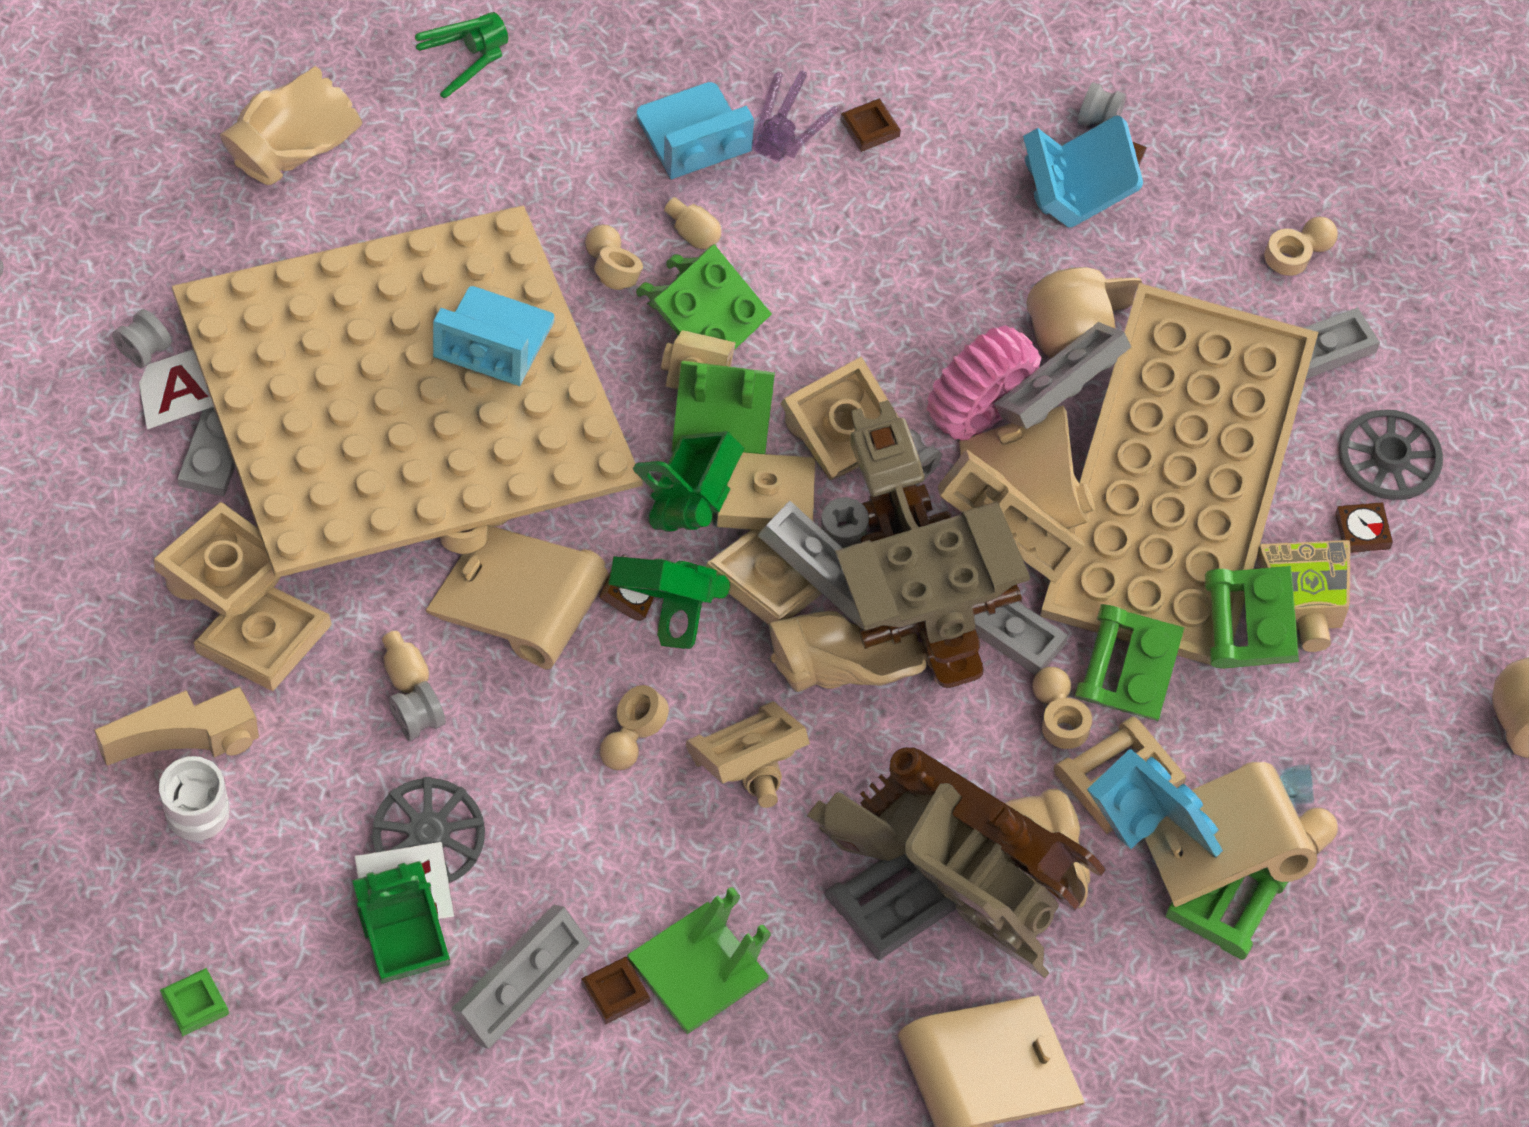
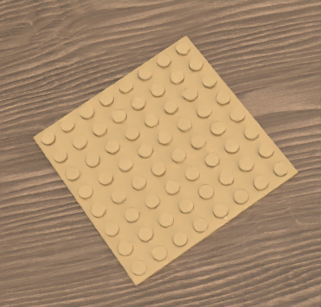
M524 205L172 286L174 298L275 578L643 486V480L633 471L635 465L634 458ZM470 286H475L554 314V324L520 386L433 357V321L440 308L455 312Z

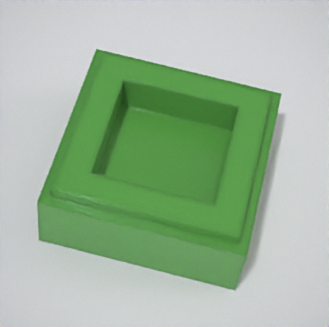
M207 968L160 989L161 996L182 1037L229 1015L228 1007Z

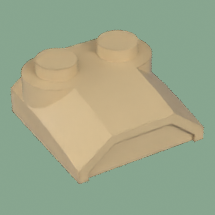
M861 356L785 397L780 404L785 411V423L789 431L804 441L828 478L833 480L859 467L850 442V434L855 431L852 411L861 408L865 418L876 419L881 415L879 403L888 399Z
M222 502L218 503L154 558L155 571L165 577L167 589L174 596L186 600L197 599L225 617L245 613L270 591L281 578H275L258 528Z

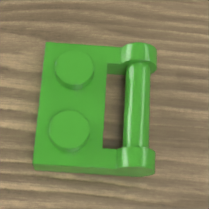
M1291 566L1238 571L1213 569L1205 573V589L1211 592L1214 647L1210 649V659L1213 667L1222 669L1299 662ZM1244 591L1248 646L1237 647L1234 645L1230 592Z
M1101 604L1096 618L1100 621L1085 679L1084 682L1078 683L1074 697L1159 721L1185 627L1127 612L1119 607ZM1123 628L1133 631L1117 690L1112 692L1105 690L1102 686L1118 629Z
M1267 867L1248 875L1256 879L1259 884L1234 928L1221 922L1245 877L1176 908L1172 902L1168 908L1166 918L1219 945L1222 950L1244 960L1253 947L1251 938L1276 893L1279 894L1284 891L1288 882L1275 880Z

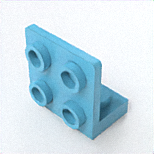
M470 286L455 312L440 308L433 321V357L520 386L554 324V314L496 293Z
M1129 749L1087 789L1117 837L1130 849L1143 838L1152 834L1158 823L1167 816L1215 858L1223 852L1214 836L1219 831L1217 826L1200 810L1203 807L1202 801L1185 784H1181L1176 788L1170 783V774L1153 757L1144 761L1132 749Z

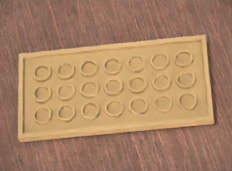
M1139 283L1125 328V334L1131 348L1118 357L1114 365L1079 485L1084 483L1088 485L1094 500L1095 510L1089 512L1088 523L1067 529L1084 542L1085 547L1056 584L1050 580L1040 617L1098 633L1100 621L1096 618L1100 605L1106 604L1119 607L1127 612L1185 627L1177 656L1211 665L1210 649L1214 647L1211 592L1205 589V573L1213 569L1238 571L1254 568L1318 332ZM1244 591L1230 592L1233 641L1245 601ZM1119 628L1116 638L1130 642L1133 631Z

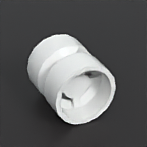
M187 756L175 760L165 769L160 778L159 794L169 828L177 836L195 841L211 838L220 832L229 819L230 810L221 770L212 761L196 756Z

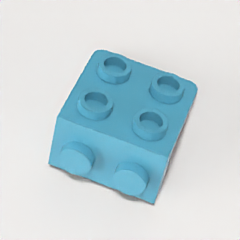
M707 82L641 105L637 109V120L671 180L752 151L754 118L747 106L732 111L718 85L713 82Z
M1117 115L1106 120L1063 146L1059 145L1039 128L1023 136L1027 150L1025 163L1029 172L1034 177L1037 189L1034 191L1036 204L1044 214H1051L1067 227H1074L1139 191L1143 185V178L1128 124L1121 116Z

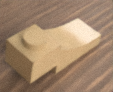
M967 449L938 485L940 497L961 512L998 502L1023 561L1055 584L1085 547L1084 542L1041 510L1010 484L1002 474Z
M240 686L195 706L185 690L95 729L98 748L107 766L137 755L170 749H206L211 751L213 757L224 753L233 756L246 751L252 745L253 740L259 738L256 716Z

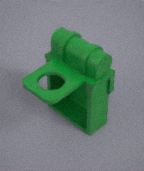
M728 431L682 435L668 464L662 461L635 463L633 471L654 491L650 496L655 500V503L649 514V522L653 529L664 530L665 532H674L682 528L697 530L711 523L712 512H720L730 491L727 484L745 449ZM656 471L662 473V476L657 481L649 472Z
M613 556L609 585L663 599L657 633L660 644L663 647L692 648L696 641L702 603H711L715 598L723 599L730 590V582L727 576L717 574L715 569L680 560L674 563L657 558L651 560ZM682 610L687 614L688 626L682 636L675 638L670 633L669 623L672 616Z
M421 861L407 865L401 863L396 868L376 874L370 872L365 877L352 880L358 902L356 903L357 912L365 939L368 938L381 984L450 965L449 953L431 893V883H427Z

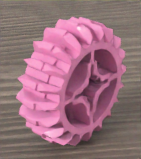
M1004 325L998 329H989L985 335H978L973 343L965 345L964 350L958 356H953V361L949 366L942 369L941 377L933 384L934 390L929 393L927 399L929 402L926 410L930 413L936 425L954 440L960 439L962 441L969 440L973 435L981 434L984 430L993 427L999 420L1001 421L1003 418H1001L994 403L1040 368L1041 357L1038 354V350L1032 345L1033 342L1023 333H1019L1014 327L1009 328L1007 325Z

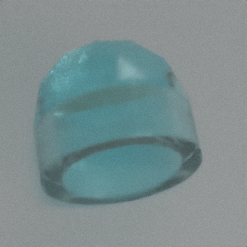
M1310 764L1286 768L1280 775V779L1293 804L1314 803Z

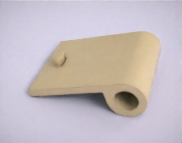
M1063 405L1052 409L1042 422L1028 429L1010 423L972 436L969 440L959 441L960 456L966 449L1002 474L1018 491L1066 529L1089 522V512L1095 510L1094 500L1086 483L1079 485L1073 473L1067 411Z
M487 526L488 540L486 544L477 551L461 555L427 607L426 612L447 622L508 639L512 649L520 658L545 670L551 669L609 576L605 568V562L598 554L591 550L583 549L579 551L501 528Z
M1266 762L1247 763L1231 773L1192 789L1203 803V807L1200 810L1214 822L1219 830L1214 836L1223 852L1216 858L1167 816L1158 823L1152 834L1145 837L1175 908L1266 867L1275 880L1291 882L1309 874L1317 863V854L1276 769L1272 764ZM1181 848H1182V850H1183V855L1180 857L1179 852L1181 851Z
M1039 995L929 1015L909 1023L898 1033V1038L935 1127H993L995 1124L1068 1110L1085 1103Z

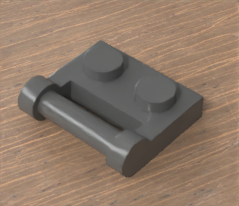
M906 854L890 861L880 860L845 884L837 882L825 890V896L829 902L845 918L878 960H881L956 910V904L938 890V885L926 878ZM906 868L907 871L912 873L861 907L856 901L902 869Z

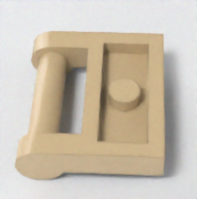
M774 701L759 707V713L707 737L699 734L686 740V748L696 766H703L722 784L728 781L742 780L749 776L752 770L772 761L785 760L791 757L796 750L810 744L805 726Z
M1130 717L1119 725V731L1073 760L1066 757L1054 765L1055 775L1068 790L1073 792L1106 834L1113 831V829L1087 790L1099 777L1090 781L1085 774L1131 746L1138 751L1136 754L1144 761H1147L1150 757L1156 759L1170 774L1171 779L1169 782L1176 788L1184 784L1186 780V775L1136 717Z

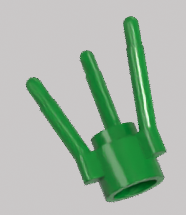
M487 13L475 19L415 34V40L420 42L416 45V49L419 51L463 39L471 53L480 52L483 54L482 57L441 91L440 96L442 98L450 96L486 65L503 56L499 47L507 44L509 38L506 26L497 13Z

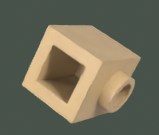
M682 330L674 344L667 343L664 350L661 370L668 371L666 387L678 389L682 361L731 367L736 342Z

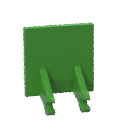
M715 244L711 245L699 257L683 258L678 254L671 256L666 261L667 268L676 267L680 273L676 275L677 278L670 285L653 286L648 282H644L636 289L637 296L646 295L650 299L646 304L656 309L677 335L684 330L736 342L735 349L772 315Z
M682 361L671 452H674L682 435L728 431L745 448L743 453L765 454L775 372Z
M734 887L727 889L725 898L721 899L719 896H716L711 904L709 901L627 955L630 964L687 1035L769 979V975L757 962L762 946L771 936L770 931L765 925H760L757 927L755 936L752 937L748 933L740 943L726 926L732 908L740 899V895Z

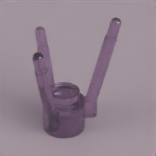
M803 70L798 73L794 83L791 85L777 115H773L771 118L783 77L781 72L774 74L758 126L753 133L752 146L754 150L763 156L771 155L770 159L777 162L782 161L785 155L794 159L800 148L839 112L837 106L831 107L795 139L794 132L796 127L787 118V115L807 77V73Z

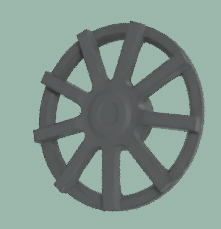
M1389 409L1375 410L1357 417L1345 429L1339 445L1340 461L1346 475L1368 494L1384 499L1405 500L1421 495L1434 485L1443 466L1441 444L1434 432L1420 419L1402 411ZM1377 417H1388L1387 434L1379 437L1369 425L1368 420ZM1396 418L1409 421L1417 427L1407 437H1403L1395 433ZM1359 425L1373 440V446L1359 444L1350 440L1352 433ZM1424 432L1430 439L1434 449L1412 451L1410 444ZM1348 448L1371 455V458L1352 465ZM1416 458H1435V465L1431 474H1428L1412 465L1410 460ZM1372 466L1379 468L1373 484L1365 480L1358 472ZM1402 470H1408L1424 481L1417 486L1408 488L1403 478ZM1387 473H1393L1399 490L1380 487Z
M423 777L422 779L404 783L396 789L394 788L379 806L373 821L372 837L376 852L385 851L381 839V831L384 830L405 833L408 836L405 841L390 850L442 842L443 848L448 847L467 857L468 860L452 874H450L445 862L448 883L461 878L475 865L484 845V819L478 805L463 787L442 779ZM423 788L424 810L418 813L405 800L403 795ZM432 788L441 789L453 794L438 813L433 811ZM462 801L471 812L473 818L448 823L447 816ZM394 802L410 818L409 824L384 821L387 811ZM476 828V840L473 849L450 838L452 832Z

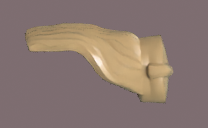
M314 66L286 85L271 91L265 90L253 96L240 112L237 122L222 132L220 137L225 148L234 159L236 167L242 168L247 175L261 183L272 185L283 177L281 170H293L309 160V158L328 152L344 142L349 135L361 127L362 120L356 109L352 108V102L340 87H332V81L329 78L322 79L323 74L321 70Z
M837 611L817 612L769 623L773 647L771 661L776 664L777 669L784 675L786 681L795 692L803 691L816 684L827 689H834L849 683L882 686L922 673L927 665L925 661L927 660L923 643L918 642L916 633L901 637V643L895 645L892 641H888L864 649L859 633L861 628L849 622Z

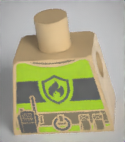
M1349 540L1260 544L1254 569L1291 566L1296 628L1300 630L1302 648L1305 651L1318 652L1327 649L1331 645L1329 628H1342L1350 604L1351 546Z

